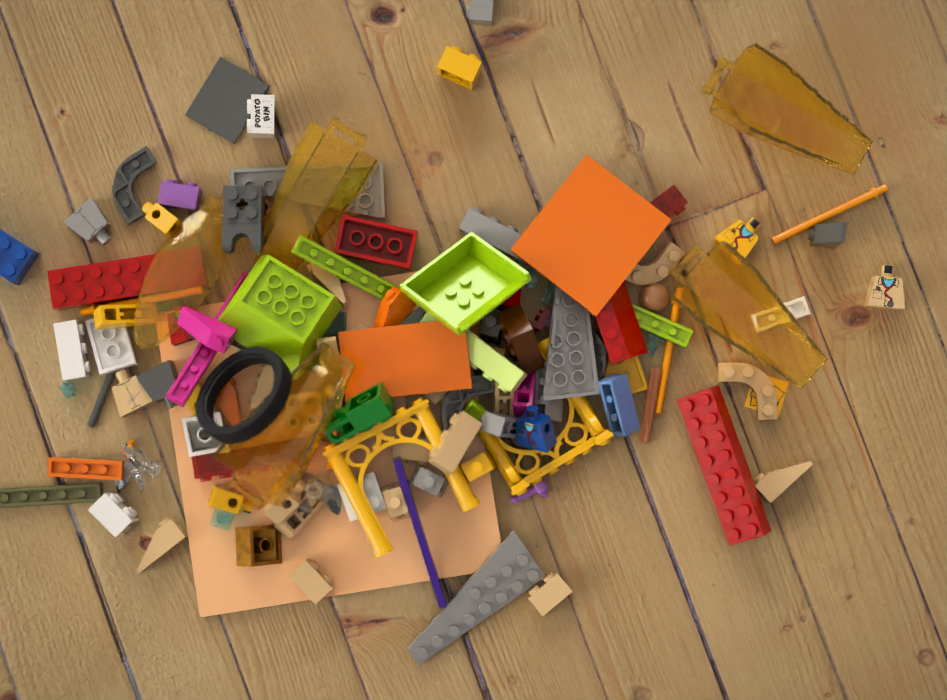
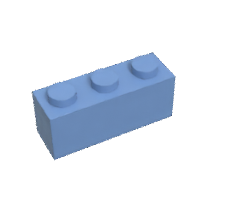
M627 373L612 374L599 380L598 385L609 429L613 436H627L640 429Z

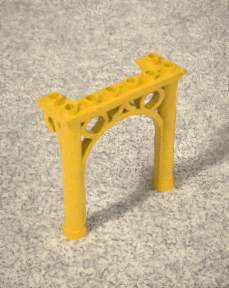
M549 337L538 343L541 356L545 362H547ZM474 396V397L470 398V399L465 403L463 409H464L473 399H475V400L477 401L476 397ZM585 396L567 398L569 407L568 419L563 430L556 437L557 443L554 445L553 452L549 451L546 453L534 449H516L504 443L500 437L480 429L478 430L479 437L510 488L509 492L512 495L520 496L528 491L527 487L530 486V483L535 485L543 480L542 476L548 473L550 476L559 471L558 467L565 463L567 466L576 460L575 456L580 453L584 456L591 452L592 446H604L611 441L610 437L613 436V433L609 432L608 429H604ZM574 409L576 410L583 424L572 423L574 417ZM570 427H580L583 430L582 438L575 442L570 441L567 437ZM563 438L567 444L575 446L565 453L559 454ZM506 450L519 454L515 461V466ZM540 453L541 456L549 455L553 460L539 467L540 459L536 454ZM524 455H531L535 458V465L529 470H522L520 468V460ZM519 473L526 474V476L522 478Z
M422 397L410 403L412 407L406 410L405 407L394 411L395 416L384 423L378 422V425L369 431H361L360 434L349 437L337 446L335 443H332L324 448L325 452H323V455L327 457L374 548L373 552L376 558L392 551L394 548L391 542H389L364 493V473L373 457L391 445L414 443L427 448L429 451H432L435 446L438 447L441 442L439 438L442 432L429 408L428 399L423 401ZM415 414L418 420L410 418V416ZM407 422H413L417 427V431L412 438L404 437L400 432L401 426ZM398 423L396 427L398 439L382 433L383 430ZM421 427L430 444L417 439L421 432ZM375 435L376 443L372 447L373 451L370 453L367 446L359 443ZM381 439H383L384 441H388V442H386V443L380 445V444H381ZM357 448H362L366 451V458L363 463H353L350 460V453ZM348 449L346 452V457H344L342 452ZM459 464L452 474L447 475L444 473L463 512L481 504L478 497H475ZM349 465L352 467H361L358 476V483Z

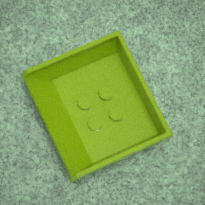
M470 232L400 285V289L411 301L454 333L461 335L531 281L532 278L528 271L479 236Z
M262 255L218 321L236 328L234 340L246 348L265 347L275 352L287 364L291 375L296 378L315 351L317 339L324 337L341 311L342 305L332 293L274 257Z

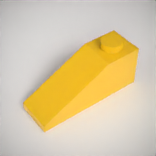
M156 303L100 305L94 310L95 329H117L158 323Z

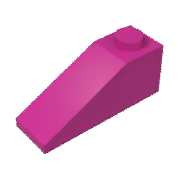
M186 306L182 307L177 322L178 325L206 347L222 354L232 345L237 331L234 327Z
M536 371L528 374L514 392L513 412L515 417H520L527 411L528 406L534 404Z

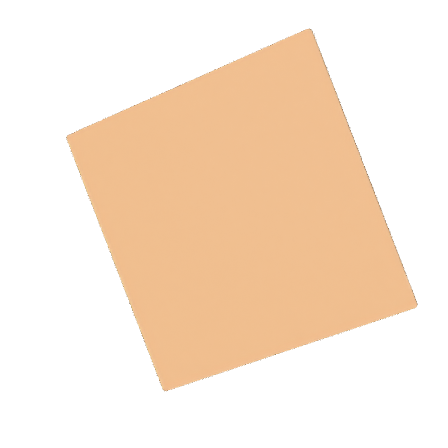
M418 271L380 278L400 288L403 282ZM348 282L341 283L348 309L342 307L323 337L336 336L339 353L338 332L351 331L360 323L367 329L373 328L381 302L380 299ZM224 302L196 306L195 308L198 312L214 319ZM417 304L413 308V310L408 314V316L419 307ZM175 310L158 312L156 327L162 363L168 360L174 361L179 376L200 341L195 339L173 346L170 340L167 314L175 312ZM317 347L296 378L291 375L292 386L290 393L320 391L324 395L327 383L341 385V382L333 377L330 378L323 369ZM229 348L224 354L217 352L201 378L202 384H204L210 373L223 360L237 351ZM261 364L251 365L233 376L237 383L235 387L238 391L242 422L258 411L250 408L251 404L248 401L251 393L256 391L257 385H255V380L264 368L261 367ZM470 366L471 376H473V375H474V370H473V368ZM425 394L406 395L408 409L412 407L410 403L421 397L423 401L428 399L429 408L441 432H443L441 424L442 405L440 403L435 405ZM215 402L214 412H221L225 427L232 426ZM187 404L184 407L177 405L169 409L197 601L201 617L310 600L289 577L307 559L315 561L320 567L318 571L323 576L327 574L333 581L332 585L334 588L323 598L430 581L411 517L392 522L387 509L375 513L389 542H391L394 548L392 551L376 558L373 552L374 548L359 519L350 522L342 498L338 514L325 501L295 536L286 539L281 534L282 564L253 567L237 566L235 527L275 524L263 513L268 491L284 480L292 479L301 473L310 474L317 478L316 482L318 481L322 486L326 483L338 490L337 485L340 482L334 470H330L325 466L329 462L327 457L323 455L326 446L316 444L318 430L287 433L285 409L283 408L276 420L252 439L241 443L229 444L228 450L189 457L181 419L193 417V414ZM415 414L410 416V418L418 420ZM407 422L400 428L403 436L413 437L417 431V427L413 422ZM398 423L383 430L382 433L389 437L397 435L396 427ZM421 427V432L418 437L427 438ZM478 433L460 460L459 465L486 451V447ZM373 435L359 444L367 446L371 453L373 451L372 447L376 443V436ZM381 439V444H380V445H382V444H384V443H386V442H388V441H384L383 439ZM394 445L376 454L369 462L364 473L366 475L375 471L381 489L383 486L399 482L392 458ZM357 448L350 453V460L353 463H363L366 458V451L362 448ZM348 449L342 452L344 457H346V452ZM408 460V464L403 463L408 482L417 466L414 460ZM427 462V466L419 465L446 478L443 471ZM349 465L354 477L358 478L361 467ZM490 471L468 483L475 497H478L481 504L466 512L462 511L450 484H448L441 498L409 483L439 579L477 572L501 543ZM214 484L244 494V500L254 502L251 513L239 511L237 515L208 506ZM310 488L304 490V491L302 492L301 497H302ZM230 499L228 504L235 505L237 500Z

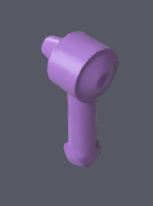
M543 479L528 488V491L524 494L512 496L510 501L512 504H516L535 493L546 498L548 497L549 486L546 480Z

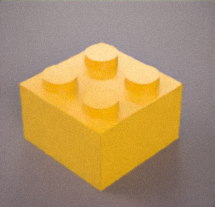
M446 46L437 66L438 75L473 90L482 70V61H479L480 58L476 55L469 54L468 56L462 53V50L458 47L452 46L450 48Z

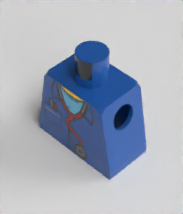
M530 405L527 407V411L517 420L515 444L548 453L557 443L551 417L540 414L537 405Z

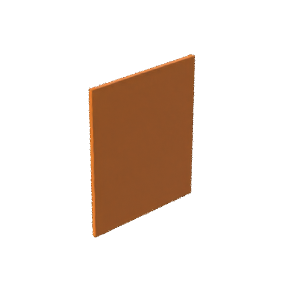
M585 155L512 246L510 251L592 313V315L597 316L670 223L671 219L590 158V156Z

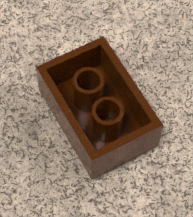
M518 304L499 312L500 321H498L501 332H505L502 336L505 344L509 345L506 348L510 357L515 358L513 363L527 374L544 368L545 366L533 329L521 305Z

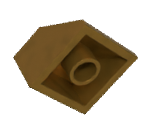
M273 525L235 527L237 566L253 567L282 564L281 533Z

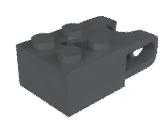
M262 185L223 186L222 249L225 254L233 253L236 242L243 237L250 238L251 248L254 253L263 252L266 191Z

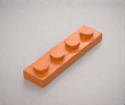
M48 457L47 477L124 480L125 461Z

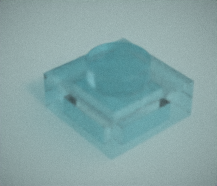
M533 268L526 269L532 280L525 285V291L533 290L536 288V284H538L537 274L533 273Z
M215 508L210 525L229 531L234 514Z

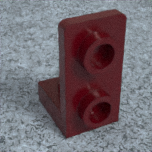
M546 307L543 311L539 309L534 319L538 321L537 324L529 321L534 333L542 331L552 310Z

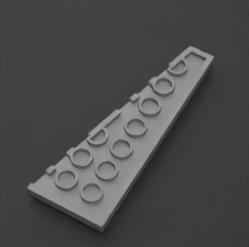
M383 162L230 169L231 186L262 185L266 191L265 196L386 219Z
M555 286L543 401L600 394L590 313Z
M514 530L510 532V535L503 543L498 545L496 551L485 560V563L479 570L474 572L456 592L457 594L453 599L447 602V606L431 620L432 622L407 647L418 665L546 577Z

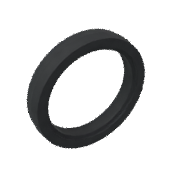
M265 347L246 348L223 360L210 373L199 392L196 403V416L200 426L212 438L226 444L241 443L259 435L276 420L289 398L292 377L287 364L279 355ZM251 365H271L274 371V384L270 395L261 408L240 424L228 427L216 425L214 405L219 393L227 382L238 372Z

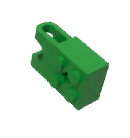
M380 382L348 399L347 405L330 414L326 436L332 443H340L361 431L367 432L378 422L384 423L392 416L393 399L383 383ZM331 431L342 432L339 436H334Z

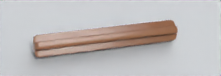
M651 368L639 436V442L641 443L650 442L662 372L659 368Z

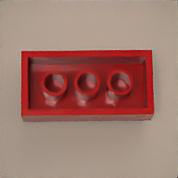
M342 215L334 253L339 256L410 271L418 231Z

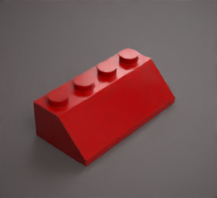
M623 282L599 314L595 316L611 364L648 353L625 282Z

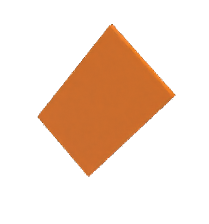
M439 321L338 332L345 402L380 382L383 383L391 397L471 389L473 386L466 331L458 335Z

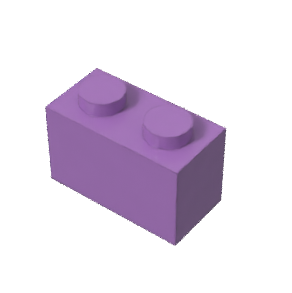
M167 179V182L161 181L158 204L160 206L192 212L199 211L202 190L197 187L198 184L186 182V185L178 184L179 181Z

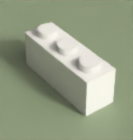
M79 320L54 323L62 380L71 381L90 377L91 364L86 358L88 346L83 340V335H85L83 323Z

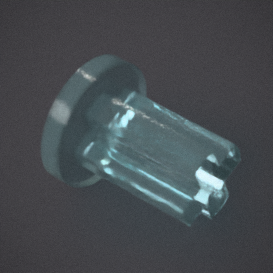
M548 281L547 284L549 286L541 300L551 305L554 299L555 285Z
M648 333L650 339L646 345L648 353L645 354L654 356L659 342H664V339Z

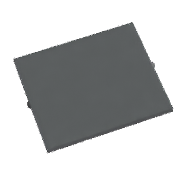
M220 57L185 115L208 128L209 131H213L235 144L247 124V119L251 117V114H247V99L251 100V94L264 95L269 85L247 73L246 70H242Z

